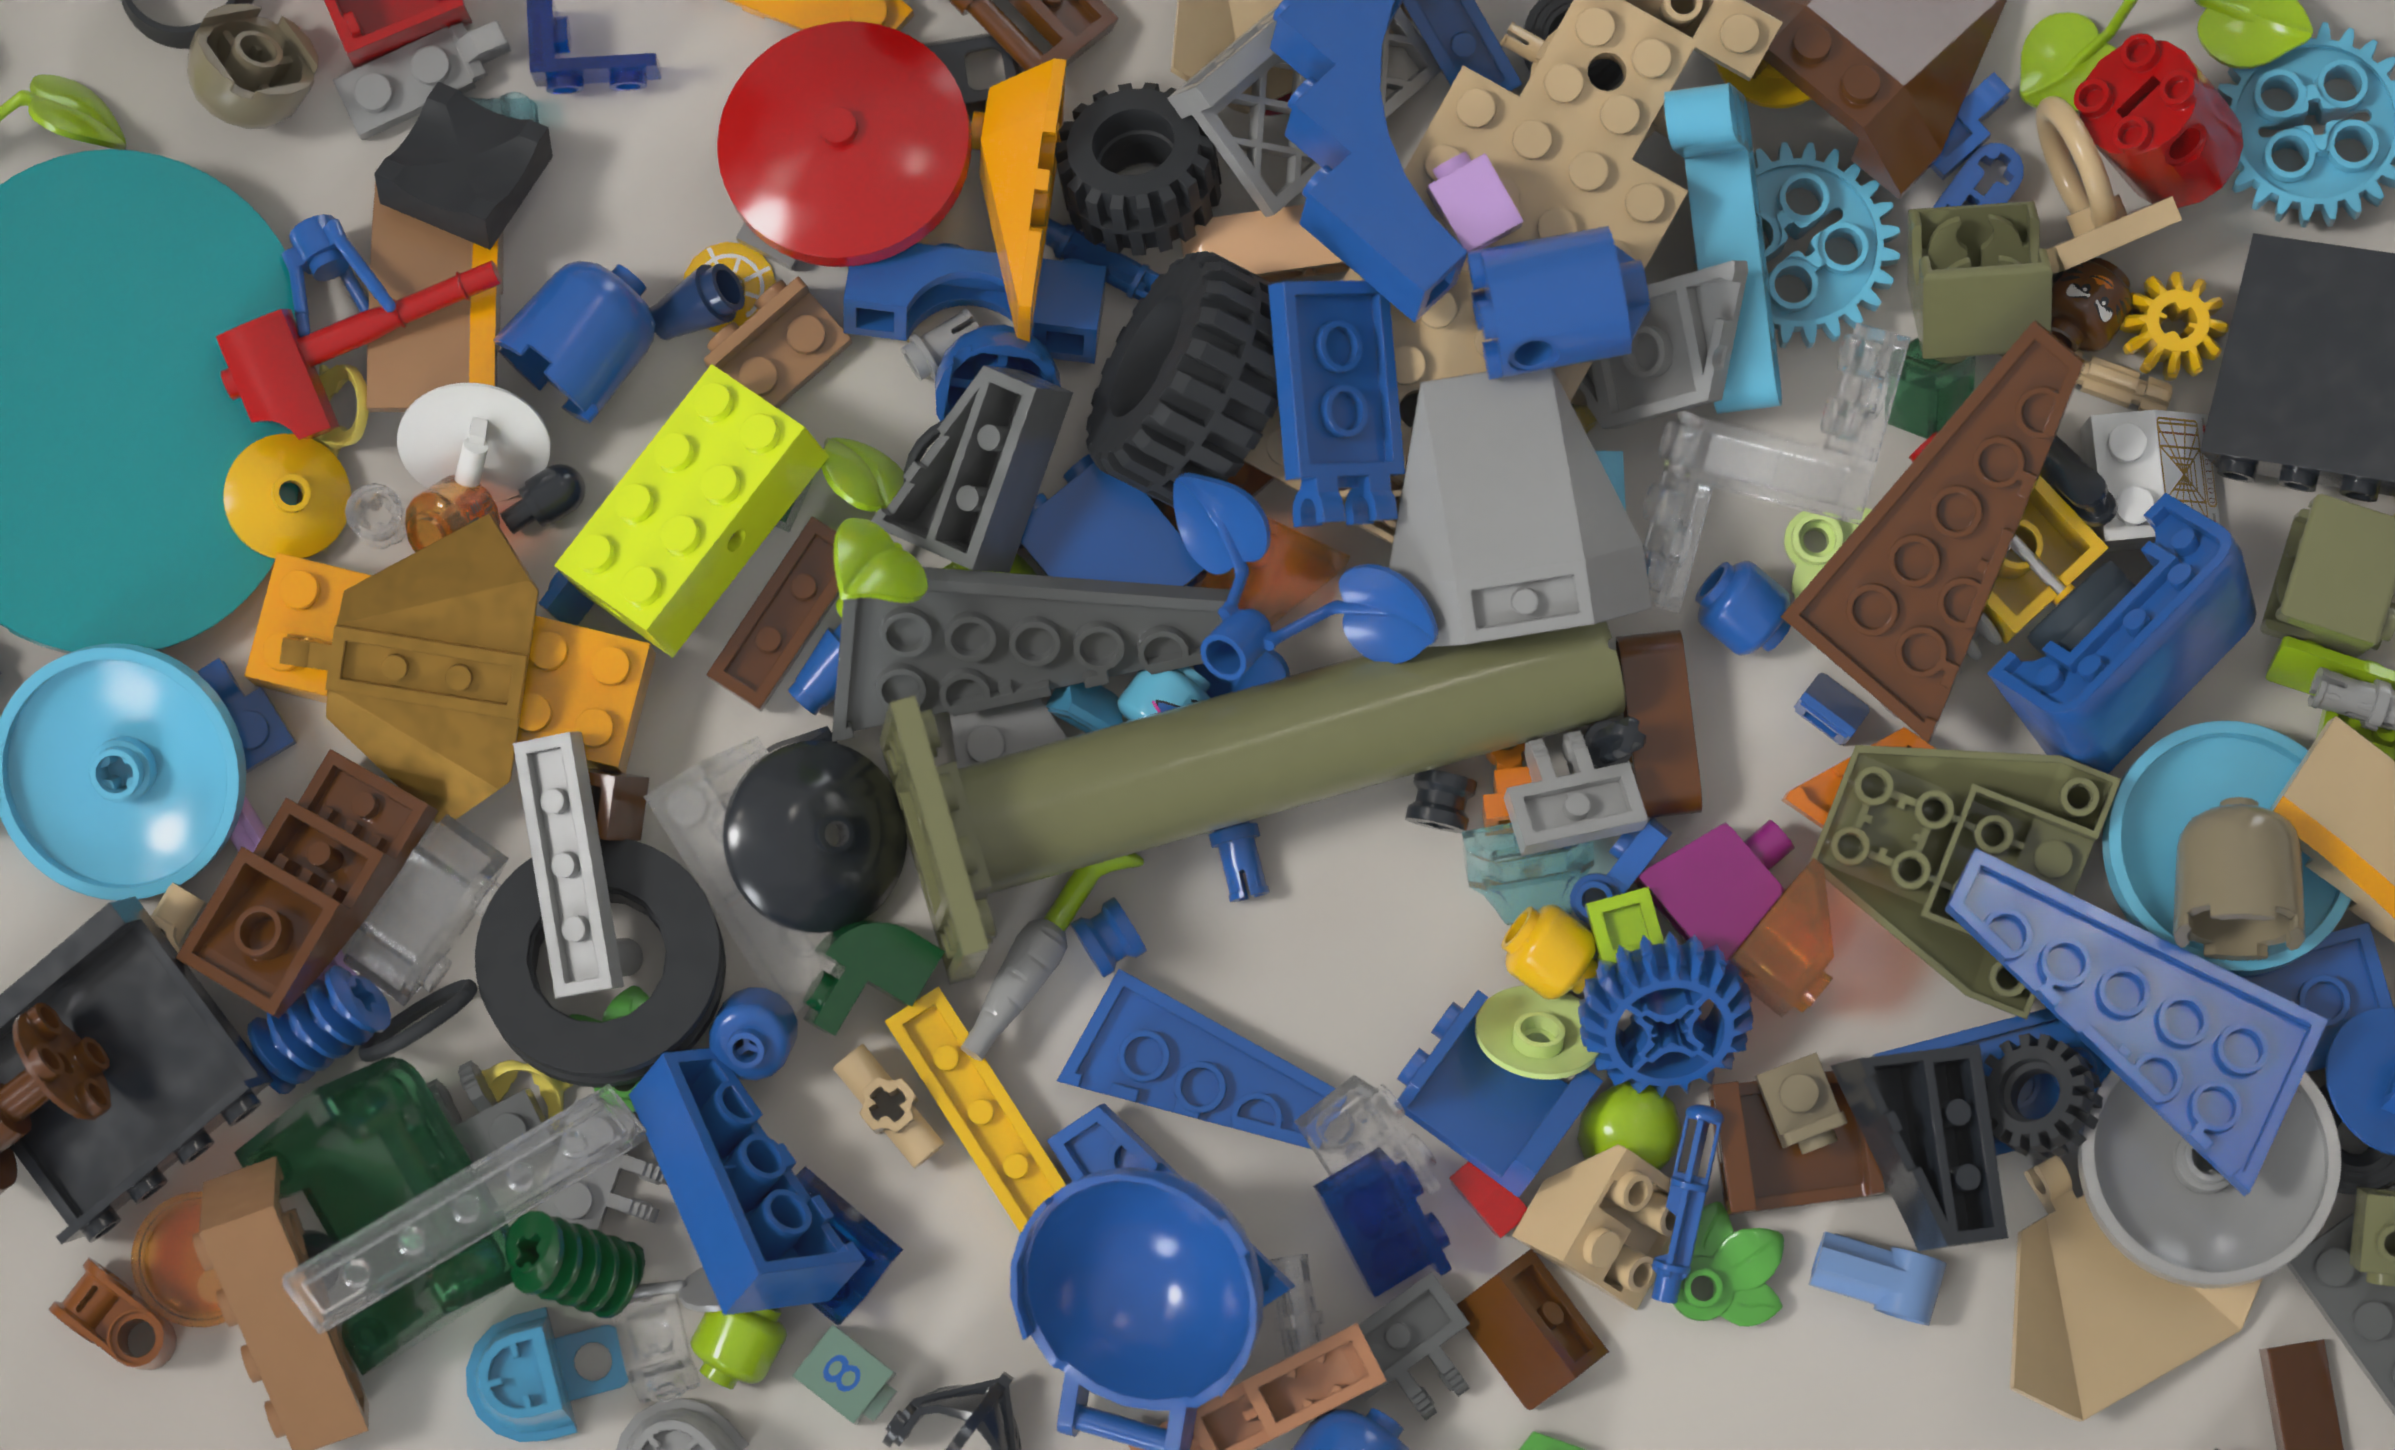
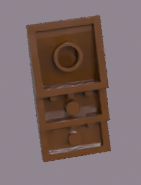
M330 749L299 802L296 803L287 797L285 798L254 852L249 851L243 846L240 848L178 952L176 959L279 1019L321 975L363 924L406 864L437 815L438 810Z

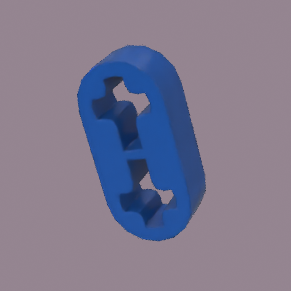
M1989 143L1981 146L1967 160L1936 201L1933 208L1962 206L1965 201L1972 205L2008 203L2023 179L2024 166L2021 157L2013 148L2003 143ZM1996 160L2003 162L2007 166L2003 177L2010 183L2006 186L1997 181L1991 186L1985 196L1977 192L1975 188L1980 183L1985 172L1978 164L1983 162L1985 165L1991 166Z

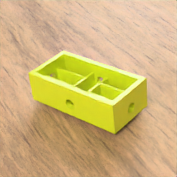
M711 364L554 566L582 595L673 658L826 462L829 455L803 425Z

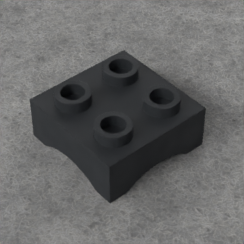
M437 82L428 95L423 109L408 136L391 155L383 160L374 173L380 204L491 250L553 158L549 127L530 119H516L495 113L475 103L459 90Z

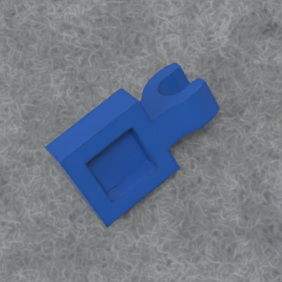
M1995 72L1964 99L1941 155L1931 166L1933 171L1942 180L1948 177L1990 139L1991 133L1981 122L2009 100L2008 94L2011 92V89Z
M220 658L197 671L219 695L236 724L245 754L246 774L297 743L262 687L245 696L230 669Z

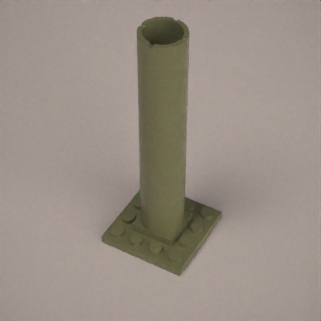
M1607 621L1472 644L1425 647L1413 659L1396 664L1373 661L1364 656H1359L962 768L957 767L956 761L936 766L934 758L938 757L937 748L941 747V741L931 709L920 712L916 696L890 702L879 744L900 809L904 811L907 840L938 947L945 951L942 960L949 985L975 977L989 951L988 945L992 944V937L996 936L992 913L986 900L988 894L1621 715L1625 709V690L1617 652L1608 646V641L1612 636Z

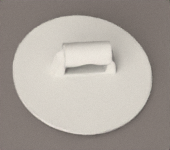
M456 383L427 392L415 400L406 410L400 421L397 433L398 452L401 461L411 476L433 493L459 502H483L488 498H491L493 502H500L519 495L518 490L525 486V481L546 469L551 451L548 429L541 416L529 403L505 389L481 383Z

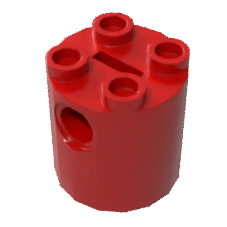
M2142 33L2130 36L2121 46L2102 58L2086 80L2075 91L2074 105L2078 109L2080 118L2090 133L2096 148L2133 191L2151 204L2172 196L2177 208L2202 202L2221 189L2238 166L2244 146L2240 121L2189 55L2168 41L2154 40L2152 36Z

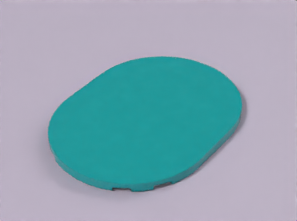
M105 149L82 151L36 164L12 176L0 185V625L7 628L14 635L29 642L66 654L89 646L114 643L138 645L161 651L187 641L212 628L229 616L253 593L275 562V559L263 556L246 546L231 528L223 503L224 483L232 463L249 445L267 436L294 433L284 425L274 421L251 423L242 399L232 400L221 378V371L227 369L228 365L215 336L279 309H291L295 318L290 275L281 256L285 250L265 220L243 198L209 174L183 162L157 154L134 150ZM293 483L282 484L279 489L281 500L288 505H296L299 487Z

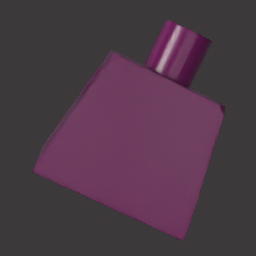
M1770 819L1745 841L1725 822L1644 870L1634 883L1639 889L1649 887L1655 908L1685 942L1695 934L1698 940L1702 942L1703 949L1717 944L1719 949L1724 952L1725 959L1728 960L1785 891L1769 870L1794 850L1795 847L1782 829Z

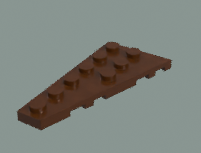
M2037 320L2031 323L1781 616L1927 743L1932 740L2086 363Z

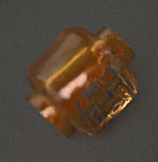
M450 475L417 494L406 508L404 520L408 542L412 549L417 552L488 513L492 514L498 526H500L498 507L490 492L481 483L476 487L463 486L455 481V475Z

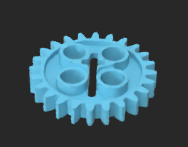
M2323 22L2316 38H2311L2304 45L2264 66L2252 69L2229 67L2228 75L2237 85L2219 84L2217 91L2231 107L2242 127L2244 146L2236 168L2239 169L2240 174L2236 178L2232 190L2234 193H2238L2252 186L2256 193L2251 208L2255 211L2269 200L2277 203L2275 209V221L2280 222L2291 208L2298 210L2299 222L2303 228L2307 227L2313 211H2321L2326 225L2332 227L2340 207H2343L2353 220L2358 219L2362 211L2360 201L2362 197L2376 207L2381 205L2384 194L2378 183L2395 188V167L2393 166L2395 165V80L2391 81L2389 78L2395 67V57L2393 56L2376 63L2372 58L2378 42L2373 39L2360 50L2353 47L2354 29L2350 27L2339 41L2331 40L2328 23ZM2332 79L2347 80L2355 87L2357 96L2348 101H2337L2326 93L2324 84ZM2272 88L2282 89L2290 94L2294 105L2285 111H2274L2263 103L2261 94ZM2363 112L2368 113L2371 117L2367 122L2352 119L2345 120L2357 113ZM2307 115H2315L2318 124L2326 125L2322 135H2314L2310 125H2303ZM2262 128L2283 130L2271 137H2261L2258 133ZM2343 139H2355L2365 146L2368 156L2358 162H2349L2338 155L2335 144ZM2283 148L2292 149L2303 157L2305 166L2295 172H2286L2274 164L2271 155Z
M1782 142L1778 150L1777 161L1773 162L1759 148L1754 153L1762 227L1769 241V247L1765 250L1767 262L1782 252L1788 240L1787 234L1794 240H1798L1832 211L1838 210L1842 213V219L1820 231L1812 238L1805 251L1806 257L1799 250L1794 251L1768 274L1774 329L1778 330L1780 348H1786L1793 332H1800L1806 348H1812L1815 343L1817 330L1821 328L1832 342H1835L1841 335L1839 324L1841 319L1856 330L1862 325L1863 319L1857 307L1858 305L1874 312L1879 308L1882 302L1871 287L1890 289L1893 284L1894 278L1880 269L1881 266L1895 265L1900 259L1899 252L1884 247V243H1888L1898 237L1900 227L1881 224V220L1892 211L1893 203L1881 202L1874 204L1871 198L1876 193L1880 184L1873 180L1861 186L1855 181L1861 170L1855 163L1845 171L1838 169L1839 150L1835 148L1824 162L1816 160L1815 147L1812 142H1808L1801 158H1793L1788 143ZM1797 188L1809 190L1815 195L1819 209L1810 215L1797 214L1789 208L1786 202V194ZM1833 238L1849 240L1857 251V260L1849 265L1834 263L1825 251V243ZM1695 254V256H1694V263H1695V264H1697V262H1696V254ZM1784 275L1798 277L1804 282L1808 296L1805 300L1796 303L1784 301L1775 290V281Z

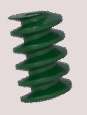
M529 1211L519 1216L509 1227L505 1241V1256L511 1266V1278L514 1286L525 1294H536L543 1300H554L562 1306H573L581 1312H592L599 1318H613L622 1313L630 1303L635 1289L639 1286L644 1275V1251L635 1242L624 1241L615 1235H606L597 1229H588L579 1223H570L564 1218L553 1217L543 1211Z

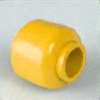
M1555 904L1542 906L1538 910L1532 906L1526 908L1512 923L1502 940L1501 948L1507 952L1505 957L1507 971L1545 999H1558L1570 990L1580 994L1585 987V979L1594 978L1597 973L1598 962L1593 959L1597 947L1592 930Z

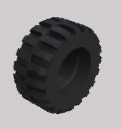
M1207 251L1186 254L1184 258L1177 259L1169 265L1166 274H1160L1151 284L1149 293L1145 298H1141L1133 309V316L1127 326H1123L1111 357L1107 358L1101 371L1103 376L1099 387L1095 389L1091 405L1093 409L1087 418L1086 430L1089 436L1086 439V445L1097 468L1171 507H1174L1173 488L1175 480L1179 475L1194 473L1225 482L1230 476H1236L1243 467L1244 459L1251 450H1255L1263 437L1262 431L1269 418H1273L1279 406L1268 285L1273 283L1214 252Z

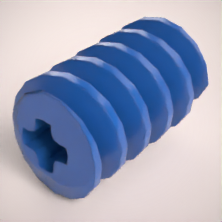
M334 965L325 972V981L316 979L279 1019L267 1013V1019L262 1017L254 1018L248 1024L247 1034L253 1054L274 1080L269 1086L279 1094H289L296 1087V1084H304L315 1075L316 1071L325 1070L335 1059L343 1058L354 1049V1046L363 1045L374 1033L384 1031L390 1025L391 1012L388 1001L381 990L370 979L362 975L354 976L342 966Z

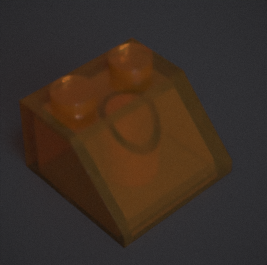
M1813 858L1800 871L1729 959L1730 963L1741 970L1744 983L1748 984L1750 993L1781 1018L1794 1007L1801 1013L1810 1008L1833 979L1824 971L1834 958L1825 872L1824 866Z

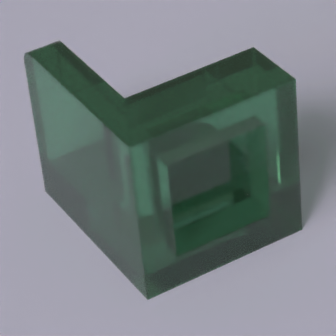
M1918 337L1887 353L1884 393L1885 422L1925 439H1928L1935 432L1938 433L1974 391L1976 356H1969L1962 362L1951 364L1942 363L1936 359H1923Z

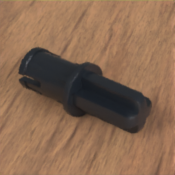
M1627 716L1617 722L1604 720L1588 728L1583 738L1586 747H1588L1594 769L1626 763L1633 752L1644 747L1647 735L1638 731L1640 722L1638 719Z

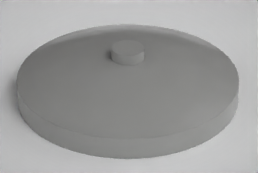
M2111 1070L2102 1081V1087L2097 1088L2096 1093L2103 1097L2102 1109L2092 1108L2090 1114L2099 1119L2094 1130L2085 1124L2080 1130V1133L2087 1139L2078 1147L2080 1182L2088 1207L2102 1232L2126 1258L2140 1268L2169 1282L2189 1287H2236L2255 1282L2283 1268L2314 1240L2324 1226L2332 1210L2339 1187L2341 1147L2332 1112L2321 1091L2306 1072L2300 1081L2250 1193L2245 1197L2114 1071Z

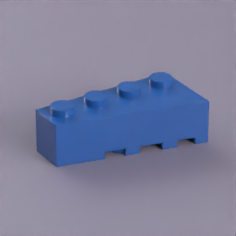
M710 1048L662 1053L631 1091L629 1097L723 1315L830 1301L866 1261L853 1241L844 1245L828 1223L834 1217V1214L820 1194L812 1198L809 1196L791 1170L797 1163L784 1143L778 1144L769 1138L757 1122L763 1113L732 1069L722 1063Z

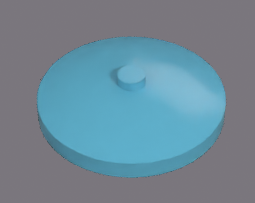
M114 643L85 647L57 658L36 671L19 687L6 705L0 717V818L9 836L22 854L37 869L58 884L83 895L99 899L122 900L135 896L137 899L149 898L165 893L172 883L180 886L201 872L217 857L232 836L239 821L246 792V762L242 741L236 724L219 695L199 674L181 661L165 653L138 645Z
M2212 721L2191 725L2167 735L2148 748L2122 776L2103 826L2102 850L2105 872L2115 900L2127 920L2131 924L2178 946L2173 936L2176 853L2179 835L2193 817L2213 807H2218L2220 802L2227 798H2251L2256 800L2260 807L2270 809L2308 750L2286 735L2270 728L2240 721ZM2302 852L2305 941L2298 949L2289 950L2286 942L2268 946L2267 959L2232 961L2204 957V944L2190 941V944L2180 948L2238 976H2251L2271 972L2298 960L2320 944L2339 923L2351 899L2305 865L2310 857Z

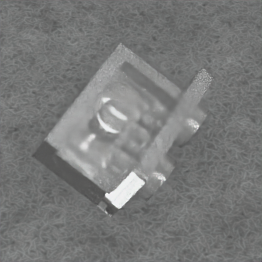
M1353 1075L1294 1122L1356 1218L1368 1225L1416 1187H1419L1429 1195H1433L1441 1188V1185L1430 1170L1437 1163L1432 1152L1415 1133L1408 1135L1400 1123L1399 1119L1405 1115V1111L1394 1094L1383 1084L1375 1088L1358 1076Z

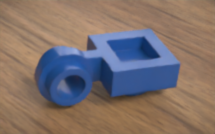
M1651 818L1644 830L1622 834L1609 850V853L1616 857L1618 861L1608 874H1587L1581 877L1573 886L1570 894V904L1575 915L1583 922L1590 924L1585 908L1587 904L1585 900L1586 891L1590 888H1599L1606 894L1607 898L1626 893L1671 836L1672 832L1655 818Z

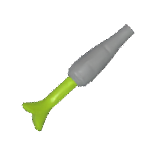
M1133 853L1074 870L1045 917L1029 921L1016 936L990 987L974 1027L960 1047L961 1050L978 1061L983 1060L996 1038L1020 1014L1060 964L1068 947L1065 931L1096 885L1098 879L1113 871L1143 866L1144 860L1140 855Z

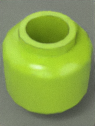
M775 1308L731 1315H723L722 1311L705 1312L690 1341L692 1350L704 1362L699 1372L711 1381L728 1389H734L738 1380L748 1384L762 1381L786 1341V1329L779 1321L782 1311Z

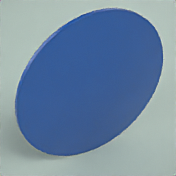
M2376 1008L2354 1016L2338 1030L2327 1054L2326 1082L2335 1110L2348 1129L2370 1147L2382 1153L2395 1156V1008Z

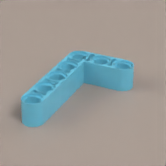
M1731 83L1666 91L1664 93V107L1672 150L1685 159L1697 270L1733 260L1747 261L1749 270L1723 398L1721 401L1714 402L1717 414L1781 406L1780 371L1752 133L1746 98Z

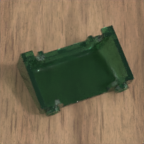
M396 1057L383 1058L313 1089L234 1152L242 1168L277 1156L285 1177L280 1181L279 1199L289 1198L303 1191L327 1235L338 1246L342 1261L366 1300L348 1312L341 1325L345 1346L362 1376L387 1364L513 1283L511 1266L505 1256V1241L509 1225L423 1077L413 1065L403 1059Z

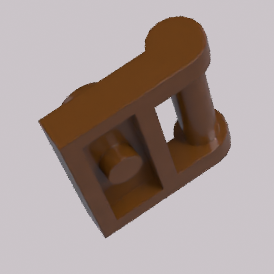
M992 0L949 1L963 16L969 13L1025 71L1053 58L1067 60V67L1110 33L1119 19L1101 0H1008L1052 45V48L1043 54Z

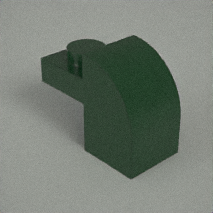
M862 920L831 932L819 943L814 951L835 963V966L830 974L822 970L809 987L803 1003L810 1008L803 1020L825 1033L836 1036L867 983L897 1002L912 1007L945 951L902 926L878 920Z

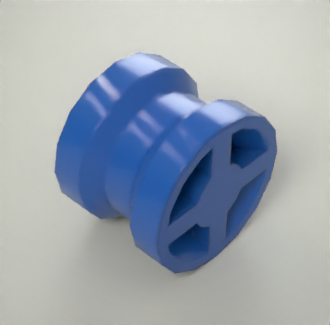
M1115 897L1103 903L1101 912L1091 919L1080 917L1070 923L1076 936L1103 978L1113 973L1116 963L1127 956L1137 958L1147 952L1140 936Z

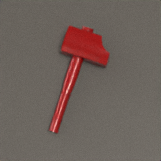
M491 260L463 273L457 271L455 276L399 300L393 299L396 309L391 313L386 312L382 306H378L352 315L303 337L298 335L297 323L291 309L276 310L215 336L228 365L227 369L221 371L222 381L232 400L242 399L251 423L264 421L280 423L290 429L299 440L321 436L340 426L315 368L316 365L369 344L401 326L406 328V324L462 300L470 301V297L502 284L501 276L495 263Z

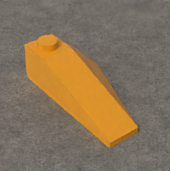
M1056 58L989 87L985 112L974 111L971 123L972 149L980 150L979 176L1017 338L1029 342L1057 172L1055 148L1056 143L1061 141L1059 131L1063 125L1067 60Z

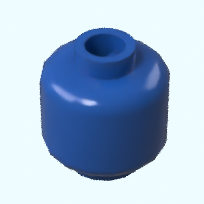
M1742 561L1733 566L1728 562L1722 563L1707 577L1696 594L1695 601L1700 604L1697 616L1698 622L1710 634L1739 656L1751 654L1761 647L1767 652L1773 650L1784 639L1791 628V625L1781 617L1790 607V594L1751 561Z
M745 988L734 992L722 1003L709 1030V1048L722 1063L732 1069L738 1079L758 1081L773 1076L785 1065L798 1037V1020L792 1006L780 994L767 988Z

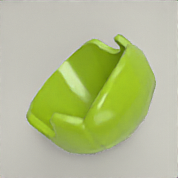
M1625 1081L1605 1090L1586 1106L1581 1116L1577 1140L1585 1160L1619 1144L1660 1171L1677 1152L1682 1125L1675 1103L1666 1094L1661 1098L1654 1085H1648L1638 1094L1631 1086L1630 1081Z

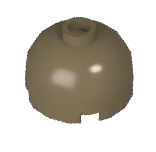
M225 4L210 10L193 36L187 64L190 86L198 102L210 114L227 124L246 129H265L291 117L308 95L314 83V75L318 68L319 57L310 38L294 22L281 16L278 24L269 19L259 17L262 7L252 4Z

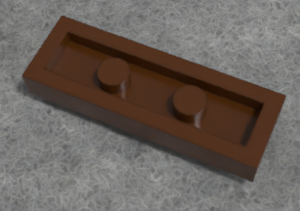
M813 516L706 674L710 680L762 712L839 596L834 565L836 531Z

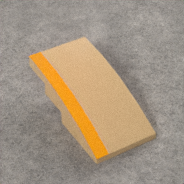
M2335 716L2326 723L2270 810L2288 819L2296 829L2301 850L2310 857L2305 866L2353 900L2349 910L2365 922H2369L2373 928L2395 943V761Z

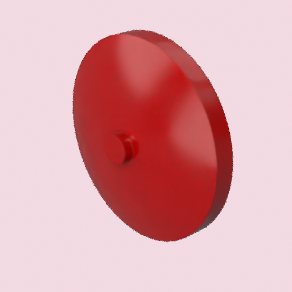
M841 21L815 25L783 38L764 51L744 71L729 94L720 119L717 138V156L722 180L736 211L744 223L762 241L780 253L809 264L829 267H849L875 263L903 252L922 240L945 218L955 204L967 178L972 153V130L969 114L962 93L946 65L935 53L910 35L884 25L859 21Z

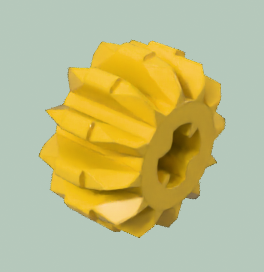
M2174 271L2171 273L2166 288L2155 276L2147 278L2143 283L2145 295L2131 292L2132 313L2135 315H2127L2120 330L2125 333L2137 334V336L2131 338L2123 346L2124 353L2126 355H2134L2143 350L2148 356L2142 361L2140 371L2148 374L2156 366L2157 362H2162L2163 376L2166 381H2174L2177 378L2180 364L2192 377L2199 375L2203 371L2201 357L2214 361L2222 352L2218 343L2212 338L2222 337L2229 330L2228 323L2210 318V316L2216 314L2224 306L2220 297L2212 298L2204 303L2199 296L2206 289L2207 283L2202 279H2198L2189 291L2184 290V278L2181 272ZM2168 317L2171 322L2181 319L2185 323L2186 328L2180 335L2175 331L2165 334L2160 325Z

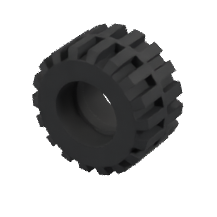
M1145 82L1141 89H1133L1131 83L1118 85V92L1108 94L1104 89L1092 95L1094 103L1089 106L1080 103L1072 111L1074 121H1064L1059 131L1061 141L1056 143L1055 157L1065 205L1076 230L1083 229L1085 239L1093 245L1105 241L1106 250L1116 254H1120L1124 248H1129L1133 256L1146 255L1147 249L1158 247L1161 253L1173 249L1172 242L1179 238L1186 243L1196 236L1195 225L1206 226L1213 217L1211 207L1219 206L1221 198L1220 184H1222L1216 148L1192 115L1181 118L1167 99L1177 89L1170 87L1166 92H1161L1157 83ZM1139 163L1161 164L1157 168L1143 174H1117L1126 167Z

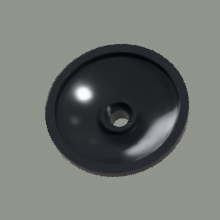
M811 740L787 744L774 749L757 760L744 773L734 788L727 805L723 824V846L727 866L736 887L758 913L769 921L793 931L824 933L834 932L849 924L866 919L885 902L897 884L903 869L907 849V833L904 811L900 809L895 789L877 765L860 752L845 745L829 741ZM829 823L834 824L839 831V840L835 846L830 845L825 838V829Z

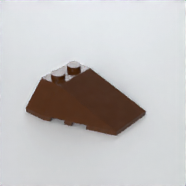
M1744 0L1783 22L1752 78L1755 79L1769 64L1859 138L1851 160L1897 199H1900L1940 157L2007 0Z

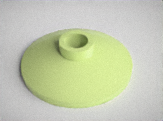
M1526 985L1502 990L1487 999L1477 1014L1475 1035L1482 1051L1498 1066L1523 1077L1542 1080L1567 1078L1589 1068L1599 1054L1588 1052L1587 1047L1583 1046L1579 1030L1582 1025L1578 1016L1579 1000L1581 999L1568 992L1558 999L1548 1000Z

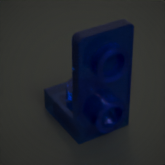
M527 0L530 74L536 87L546 86L548 93L559 95L580 93L584 91V84L609 83V88L613 90L634 91L646 88L647 80L661 79V65L655 53L560 58V54L571 53V33L568 15L558 16V10L553 0Z

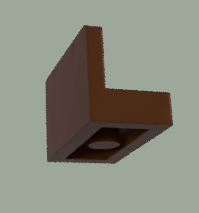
M1532 1249L1528 1250L1456 1304L1470 1323L1465 1328L1528 1410L1536 1408L1609 1353L1608 1349Z

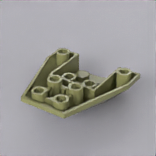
M1855 745L1808 865L1965 996L2027 1020L2036 997L1944 909L1975 848L2074 895L2094 842L2100 835L2121 779L2060 755Z

